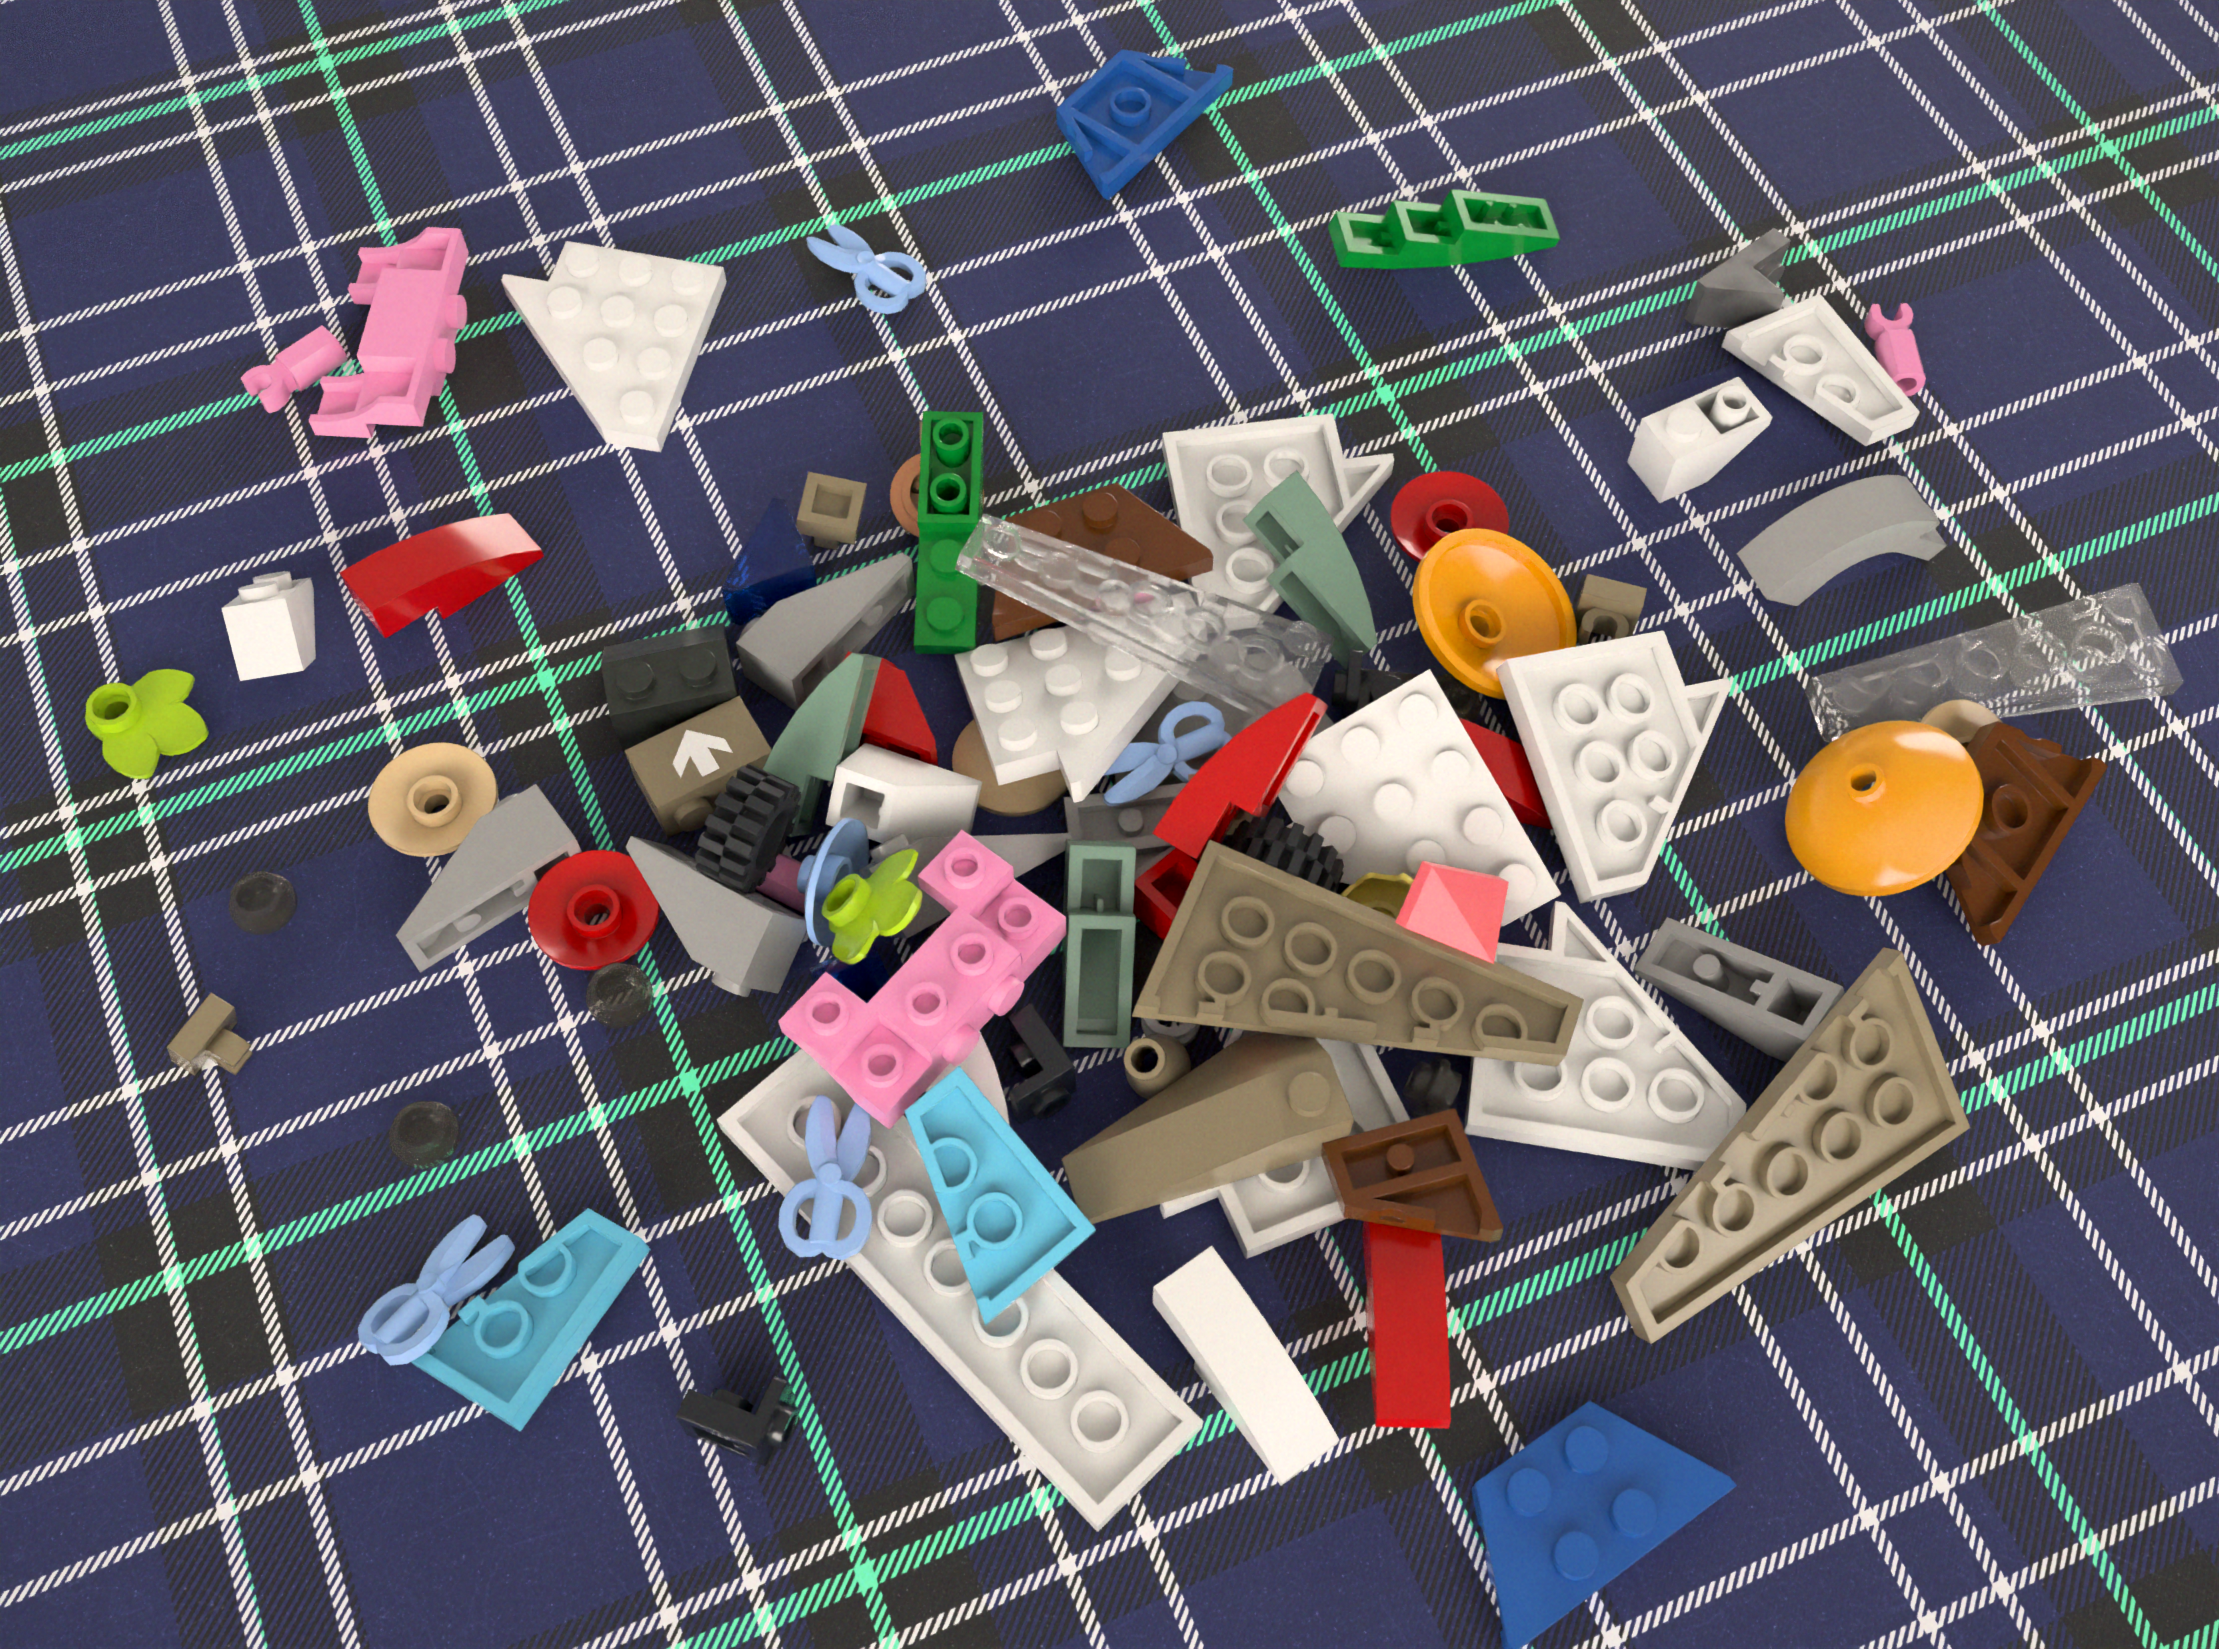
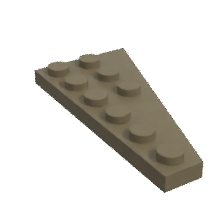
M1209 839L1136 1003L1132 1017L1558 1066L1567 1054L1584 999L1496 961L1492 964L1406 929L1395 922L1396 919Z
M1882 948L1611 1274L1610 1279L1636 1336L1650 1344L1654 1343L1970 1129L1902 951Z

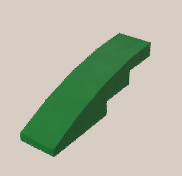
M1455 189L1449 191L1442 205L1393 200L1385 216L1336 211L1328 225L1340 267L1407 269L1446 267L1502 259L1555 247L1560 240L1546 199Z

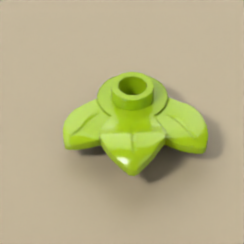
M173 669L155 670L146 674L132 686L123 683H109L97 688L89 696L86 702V724L94 736L103 741V757L115 771L134 779H148L153 775L157 767L160 754L174 756L187 753L206 740L209 731L203 718L191 707L182 703L193 688L195 678L192 674Z
M907 849L889 856L869 878L863 879L858 874H850L840 880L829 892L824 900L821 912L829 920V929L836 935L832 946V953L841 962L855 964L861 961L868 954L873 941L878 935L892 936L904 929L916 916L921 907L922 891L913 883L907 881L918 859V852L916 850Z

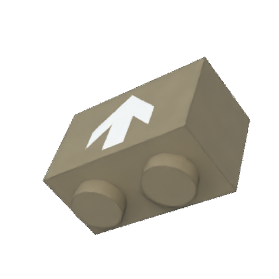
M737 696L624 751L636 783L667 838H670L682 831H694L703 827L708 814H713L717 807L714 802L720 793L725 794L728 780L732 776L736 777L738 769L742 766L746 767L747 764L763 770L772 749L740 696Z

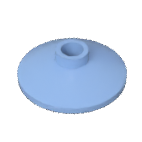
M848 817L839 821L822 842L816 856L808 855L803 860L799 869L797 888L800 893L805 894L804 910L808 936L814 944L819 946H832L836 936L829 929V920L821 912L827 895L844 877L854 873L862 877L859 869L868 865V834L865 825L858 819Z

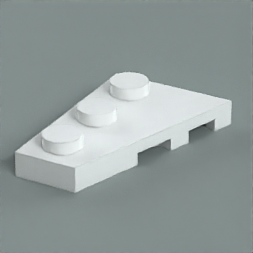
M1821 294L1729 330L1722 344L1724 349L1864 446L1912 427L1920 412Z

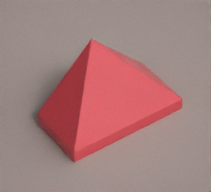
M1422 861L1395 922L1406 929L1494 964L1509 882L1495 875Z

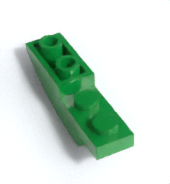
M923 411L917 519L919 549L914 648L915 652L919 654H960L977 648L983 526V412Z

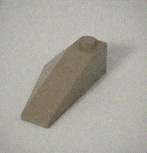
M1263 1032L1236 1040L1062 1158V1166L1075 1205L1090 1223L1094 1224L1320 1157L1322 1143L1350 1136L1354 1117L1332 1059L1315 1038Z

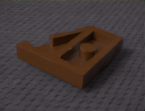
M1455 1108L1322 1143L1321 1157L1344 1218L1484 1242H1494L1501 1239L1504 1229Z

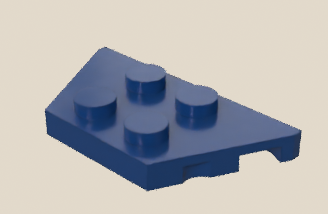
M1121 49L1056 108L1057 125L1101 196L1109 201L1232 86L1233 68L1217 64L1215 74L1186 69V59L1169 56L1152 57L1147 53Z
M1588 1401L1477 1481L1471 1489L1478 1525L1483 1529L1487 1548L1484 1556L1490 1585L1494 1584L1503 1628L1500 1632L1503 1648H1523L1728 1494L1737 1485L1730 1476L1595 1403Z

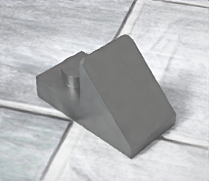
M1773 228L1697 280L1684 319L1692 325L1734 329L1778 311L1783 302L1784 293L1775 284L1784 273L1785 267L1782 265L1791 240Z

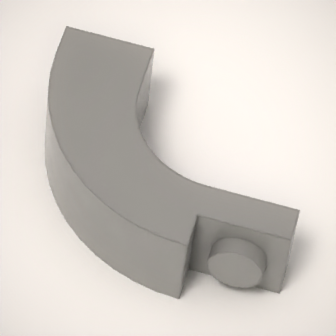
M1880 475L1850 482L1807 501L1767 527L1743 547L1737 555L1767 600L1798 606L1831 578L1862 560L1879 554L1897 552L1929 561L1947 545L1935 529L1940 524L1938 517L1923 501L1909 479L1900 475Z

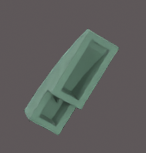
M1296 470L1264 496L1243 519V522L1281 564L1266 580L1346 670L1350 649L1363 650L1364 655L1378 643L1372 612L1359 571L1340 531L1320 499Z
M851 653L821 681L803 702L775 743L763 770L800 788L799 792H801V799L798 802V805H800L799 813L792 820L795 826L792 833L787 836L794 837L811 833L824 780L834 782L837 765L858 749L881 657L870 654Z
M1066 839L1063 915L1066 916L1067 935L1063 938L1062 942L1063 1047L1127 1049L1130 1045L1136 916L1133 914L1136 847L1131 842Z

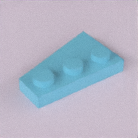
M958 1066L904 1112L985 1325H988L1094 1234L1096 1229L963 1069Z
M587 1208L519 1262L518 1273L485 1300L478 1295L460 1309L457 1313L461 1319L444 1331L438 1341L428 1351L412 1360L411 1363L521 1432L648 1254L650 1248L642 1238Z

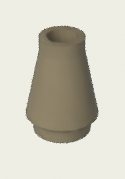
M1152 1034L1137 1039L1127 1047L1124 1054L1125 1075L1130 1087L1139 1096L1148 1100L1191 1071V1061L1186 1048L1181 1042L1169 1035ZM1152 1051L1158 1055V1063L1152 1071L1143 1073L1146 1067L1143 1060Z

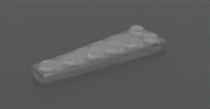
M985 513L960 552L955 566V570L1258 718L1305 692L1312 694L1335 639L1334 636L1317 630L1308 622L1288 620Z
M2133 583L1812 677L1805 689V693L1823 742H1829L1852 730L1878 722L1914 721L1920 723L1932 708L1952 700L1976 702L1989 709L1998 718L2173 695L2184 681L2140 584Z

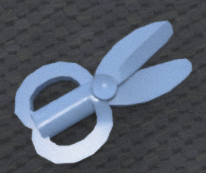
M834 224L828 228L829 235L838 246L815 237L806 238L808 248L819 260L835 269L857 274L854 280L857 298L865 307L874 312L891 314L902 311L907 306L909 299L917 297L925 290L927 282L926 273L922 264L916 259L901 252H887L874 255L865 240L843 226ZM894 267L906 270L913 276L912 281L908 282L889 268ZM874 284L891 296V298L878 297L871 293L868 287Z
M1199 701L1178 705L1170 711L1158 728L1159 744L1148 742L1129 743L1103 775L1132 771L1103 795V802L1108 806H1118L1134 802L1152 792L1167 777L1170 771L1180 780L1188 783V774H1196L1198 770L1190 768L1185 762L1216 748L1221 749L1232 739L1230 734L1224 731L1225 722L1221 711L1208 702ZM1202 716L1209 722L1208 725L1178 738L1174 736V727L1184 718Z
M817 1095L811 1105L806 1121L805 1146L809 1164L816 1179H808L797 1183L786 1194L779 1211L778 1227L784 1243L788 1249L799 1257H814L823 1253L829 1258L843 1261L859 1253L870 1237L873 1223L871 1204L863 1189L852 1183L866 1160L871 1141V1116L857 1103L854 1104L849 1113L838 1142L836 1141L834 1113L830 1098L825 1095ZM815 1198L809 1239L803 1240L798 1236L796 1230L797 1213L805 1200ZM844 1198L854 1203L856 1219L854 1228L848 1237L837 1241Z
M474 1214L463 1220L432 1251L416 1283L403 1284L390 1290L379 1298L365 1313L358 1327L359 1342L366 1350L375 1354L379 1353L390 1366L407 1364L422 1356L438 1341L447 1328L450 1318L448 1308L481 1289L509 1260L515 1250V1246L508 1235L499 1236L464 1262L484 1234L487 1225L480 1216Z

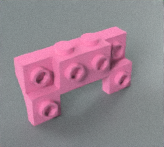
M426 227L418 236L402 244L380 248L360 247L358 254L362 265L357 282L350 283L348 291L354 304L371 305L357 352V357L364 373L340 377L322 376L320 384L324 394L318 414H311L309 418V423L315 435L372 438L376 424L423 427L430 397L441 396L446 373H452L456 362L454 346L458 329H464L467 321L465 298L463 295H458L469 253L461 229Z
M963 830L918 875L919 887L945 907L951 915L876 995L866 1003L825 972L778 1021L783 1034L808 1053L845 1089L862 1109L889 1130L903 1116L904 1111L923 1094L950 1063L953 1066H957L971 1054L978 1043L979 1031L994 1014L1003 1016L1011 1010L1024 990L1023 982L1067 935L1066 916L1014 879L1012 865Z

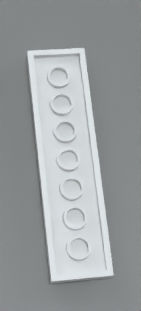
M802 1048L717 1119L721 1130L784 1197L797 1183L808 1179H816L810 1167L805 1146L806 1121L816 1096L825 1095L831 1100L837 1142L849 1113L856 1103L845 1089ZM903 1115L889 1130L871 1116V1141L867 1157L852 1183L862 1188L869 1199L873 1223L870 1237L859 1253L845 1259V1263L1098 1532L1202 1429L1203 1421L1054 1269L1050 1270L988 1325H985L907 1118ZM815 1198L805 1200L798 1211L810 1225ZM844 1198L837 1241L848 1237L854 1228L856 1219L854 1203Z

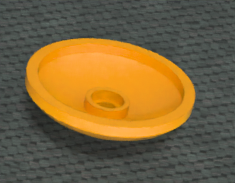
M1463 529L1442 538L1420 561L1413 582V607L1420 632L1431 652L1443 667L1469 688L1493 698L1506 700L1496 669L1504 661L1576 647L1577 627L1575 615L1562 583L1538 554L1513 537L1488 529Z
M1886 721L1866 725L1852 730L1829 743L1803 768L1791 789L1786 806L1785 828L1792 852L1804 869L1817 881L1833 890L1849 895L1870 897L1900 893L1915 888L1936 877L1947 869L1966 849L1978 828L1982 815L1984 799L1982 780L1974 761L1966 749L1951 735L1936 727L1914 721ZM1875 782L1870 789L1860 791L1867 784Z

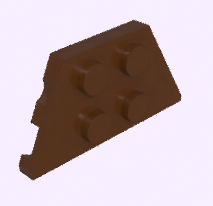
M1117 482L1006 517L992 614L993 636L995 641H999L1212 571L1214 556L1209 548Z
M1999 721L1981 726L1966 748L1982 780L1984 792L1983 810L1978 828L1972 840L1962 854L1945 869L1973 936L1981 946L1996 944L2002 941L2108 768L2098 758L2090 757L2083 760L2061 753V744L2045 738L2032 739L2023 730Z

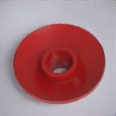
M1438 471L1421 475L1401 488L1392 504L1390 527L1394 539L1400 548L1408 556L1420 563L1424 555L1438 541L1451 534L1441 530H1448L1453 533L1463 529L1477 528L1493 530L1507 535L1509 517L1501 497L1485 482L1460 472Z
M610 850L585 851L558 862L539 880L532 892L528 905L529 928L541 951L556 963L577 970L604 969L629 959L650 939L660 915V905L632 857ZM606 913L610 915L608 919L600 924L588 925L590 919L596 914Z

